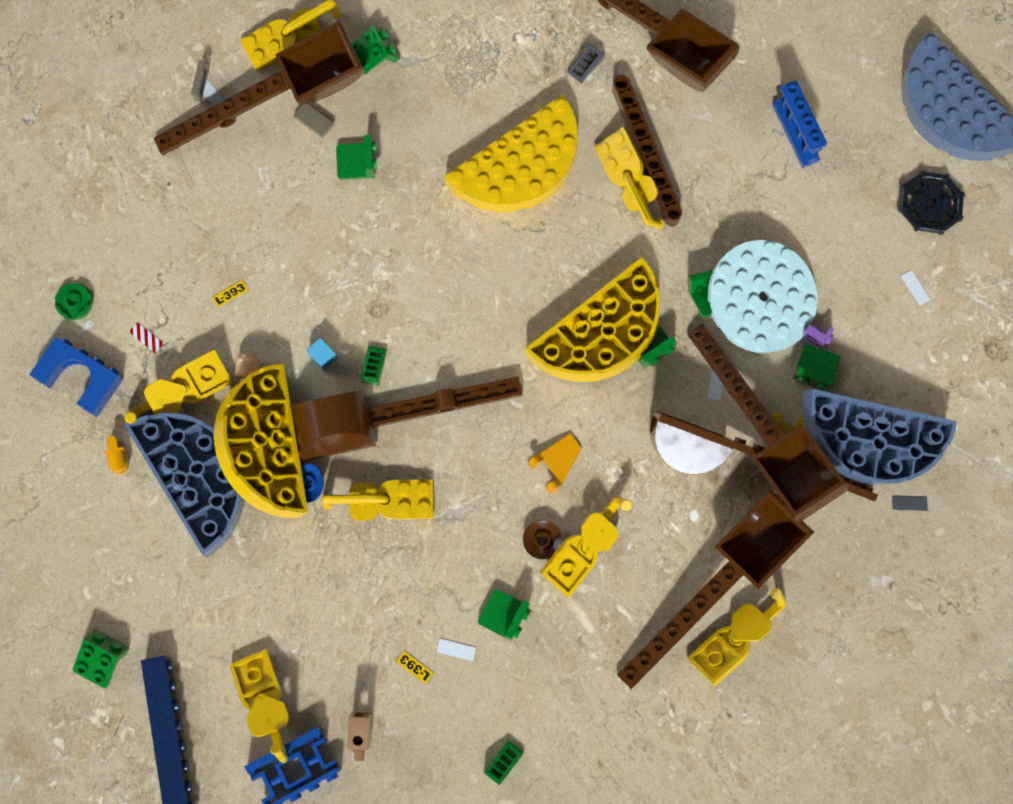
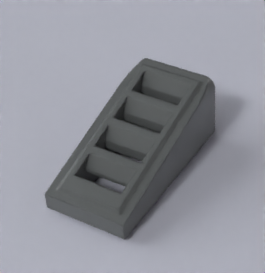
M589 44L567 73L582 84L605 56L597 48ZM590 53L596 57L595 60L589 56ZM584 59H588L592 64H587ZM583 64L588 69L585 71L579 65ZM578 69L583 75L579 76L574 70Z

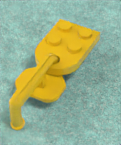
M327 0L312 10L307 8L300 9L290 16L289 22L282 19L271 21L239 41L258 72L277 61L275 54L322 30L316 20L317 18L331 11V16L334 19H338L341 17V11L335 0Z
M622 127L597 144L594 149L611 182L624 187L622 199L627 209L639 211L647 226L661 229L664 225L663 220L660 218L653 219L647 207V204L657 197L658 188L652 177L642 175L644 169L642 158L627 128Z
M213 349L177 368L173 372L170 381L158 379L149 384L144 391L147 401L126 411L125 420L127 423L132 424L136 421V416L151 408L155 415L160 413H179L182 402L196 403L227 387L233 381L217 352Z
M433 479L389 480L381 484L379 488L371 482H356L351 485L349 495H324L321 505L324 509H330L333 504H349L350 516L356 521H371L378 514L391 520L433 519Z
M616 496L609 502L601 514L597 512L590 514L581 526V535H572L565 539L539 573L564 596L569 598L596 564L598 552L608 551L617 541L619 532L608 520L619 506L624 511L630 510L632 508L630 500Z
M774 588L771 591V597L776 602L764 613L752 604L742 605L733 613L731 626L717 630L687 657V660L714 687L748 657L751 649L750 641H760L771 631V620L787 605L781 589Z
M264 649L229 664L240 700L244 707L250 711L246 721L251 734L255 737H262L270 733L273 742L270 752L281 763H286L288 755L279 729L286 726L289 721V715L285 704L279 701L281 687L267 649Z

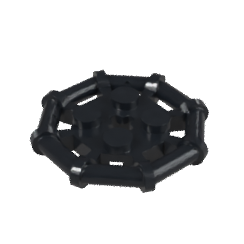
M922 170L908 182L901 184L898 212L912 225L914 231L943 235L946 230L963 220V204L966 195L951 180L949 174L930 173ZM928 180L940 181V184H928ZM920 182L922 187L915 191L912 187ZM944 185H946L954 195L950 196L944 190ZM908 195L912 196L913 199L911 205H907ZM929 199L935 202V207L933 205L928 206ZM954 201H956L955 212L950 210V206ZM910 211H913L916 214V216L919 218L918 221ZM948 216L950 219L942 224L940 220ZM930 220L931 222L934 223V225H928V224H922V223H923L924 221Z

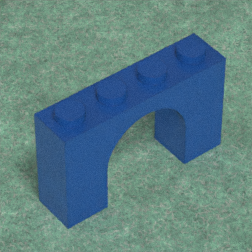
M55 337L29 375L51 389L60 374L67 367L78 364L88 367L91 375L90 383L76 404L93 416L98 417L123 381L119 376L120 372L111 366L109 369L103 366L104 362L96 357L91 359L87 356L89 353L82 348H73V343L63 338L60 340Z

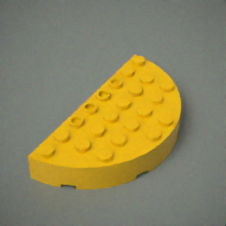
M562 94L445 175V185L458 198L465 200L474 207L502 213L532 208L550 198L564 184L573 168L577 152L578 129L576 118L565 96Z
M641 257L526 347V357L542 371L554 377L575 382L604 380L630 368L644 355L651 345L659 323L660 293L655 276L649 265Z
M284 364L265 366L252 372L236 384L223 399L214 425L216 456L230 485L252 506L270 515L283 518H299L308 513L292 411L290 409Z

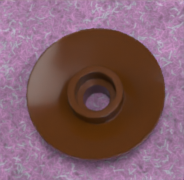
M539 520L533 522L526 528L523 534L525 550L536 559L551 558L562 544L560 530L549 521ZM545 538L546 543L540 544L538 540Z

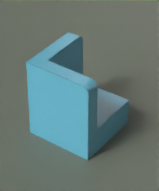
M321 338L306 350L309 357L322 371L326 370L337 360L336 354Z

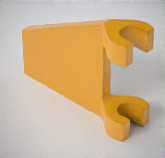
M571 433L540 454L529 459L528 464L531 469L545 462L556 477V480L547 484L546 489L549 494L562 486L582 449Z

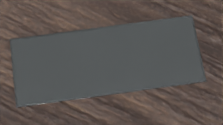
M892 496L893 510L928 511L927 497Z

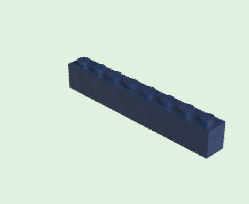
M165 655L141 660L162 804H195L194 801H191L190 793L193 791L192 783L187 777L189 763L184 758L186 743L181 738L183 724L182 720L178 719L177 711H180L178 699H175L174 691H177L175 679H172L171 671H174L173 662Z

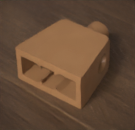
M352 712L348 717L347 749L353 750L352 760L364 761L365 750H368L371 745L373 713ZM356 736H360L362 741H358Z

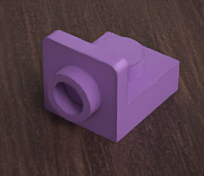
M809 325L804 332L803 338L822 348L824 344L829 345L834 335L831 333L834 328L831 327L825 335L818 327Z

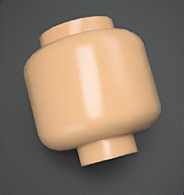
M241 354V357L235 361V376L241 378V381L252 372L260 369V361L256 359L255 355Z

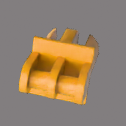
M109 436L106 440L108 451H104L109 468L116 474H124L128 470L127 450L121 447L120 441L114 436Z

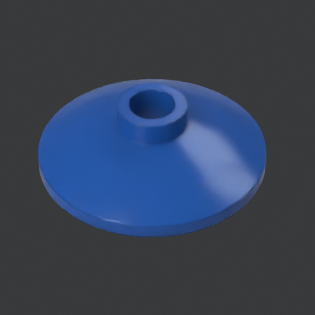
M305 464L301 466L306 502L311 503L316 501L322 494L324 477L319 467L314 464Z

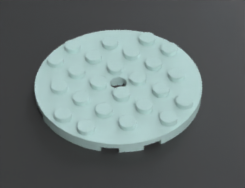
M753 240L734 247L718 261L709 280L708 302H710L711 315L717 327H720L728 340L747 351L771 353L794 345L804 336V332L809 325H812L816 314L817 290L808 266L794 251L773 241ZM764 291L768 298L766 301H762L759 298L760 292Z

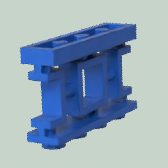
M795 80L781 85L780 91L783 96L779 97L778 101L773 102L772 106L801 167L804 168L820 161L817 152L827 145V141L798 81Z
M316 727L284 745L288 761L286 763L278 762L274 764L278 772L277 776L269 779L265 771L258 774L256 772L278 760L271 752L244 766L252 781L262 777L270 793L269 796L261 800L263 804H282L288 800L292 803L302 797V792L308 790L310 793L320 787L319 783L324 780L330 782L339 777L337 773L341 772V769L338 767L336 760L326 764L318 749V746L326 742L320 727ZM317 738L318 741L311 744L315 755L305 759L302 751L293 754L294 750ZM299 758L307 775L290 784L281 766ZM319 762L323 771L332 768V771L307 783V780L314 777L309 768L310 766ZM283 782L287 791L295 787V791L271 803L270 800L278 797L273 788L275 785Z

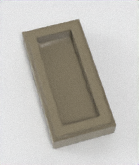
M201 60L198 62L191 91L194 101L197 102L202 101L209 73L206 62Z
M303 104L294 114L295 119L321 138L334 126L332 121L309 104Z

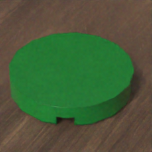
M79 283L66 284L55 295V309L67 320L75 321L84 318L91 311L94 302L93 296L87 287Z

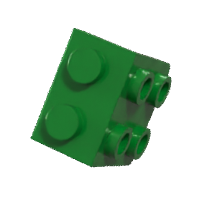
M372 25L351 42L363 66L364 75L385 59L392 62L400 59L397 53L398 49L392 43L390 33L386 28Z
M364 135V143L338 144L336 146L338 179L375 178L374 170H377V159L374 158L373 152H376V141H372L371 135Z
M713 269L689 276L688 292L701 317L704 318L712 316L710 302H708V285Z
M658 324L651 345L638 361L644 369L649 365L650 367L654 366L660 361L661 357L664 355L669 356L675 351L677 341L673 336L668 338Z
M805 345L793 379L801 384L811 385L821 391L829 392L836 380L834 376L840 356L811 345Z
M495 589L478 619V624L512 642L514 637L518 638L522 627H520L522 620H527L532 611L529 609L530 603L524 600L521 602Z
M94 630L83 639L73 666V672L102 688H106L110 684L117 662L127 655L129 647L118 640L110 638L101 631Z

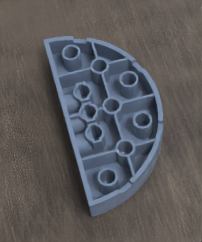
M931 31L915 49L903 75L902 99L910 122L917 132L932 146L960 159L986 161L1012 154L1013 118Z
M816 389L803 392L802 409L806 430L838 473L860 483L887 485L912 480L921 476L935 466L943 457V453L947 446L950 445L955 433L957 421Z
M177 413L146 415L137 418L132 424H125L124 426L201 554L208 558L224 545L235 530L245 502L230 485L219 465L214 446V429L201 420Z

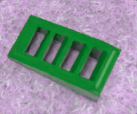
M368 346L360 376L361 383L380 386L387 349ZM371 352L382 353V354H381V357H379V356L371 355ZM370 359L380 360L379 363H374V362H369V361H370ZM368 366L378 367V370L368 369ZM367 372L376 374V377L368 376Z
M508 740L484 771V774L500 785L524 752ZM510 748L517 756L514 758L506 749ZM504 754L513 762L509 764L501 756ZM497 761L505 765L507 770L504 771L496 764ZM493 767L503 774L501 778L491 771Z

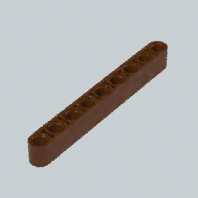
M618 75L613 82V95L627 130L642 158L645 175L652 177L658 188V195L655 200L663 220L668 226H676L679 224L682 216L681 206L630 80L625 75ZM618 85H623L625 87L619 88ZM628 100L631 104H625L623 101ZM631 116H635V117H637L638 119H637V120H632V119H630V117H631ZM641 132L644 136H638L636 133ZM648 148L650 152H644L642 149ZM654 164L658 168L653 169L649 165ZM660 180V181H662L664 184H663V185H658V184L656 183V181ZM668 197L670 201H664L662 198ZM674 213L677 217L671 218L668 214Z

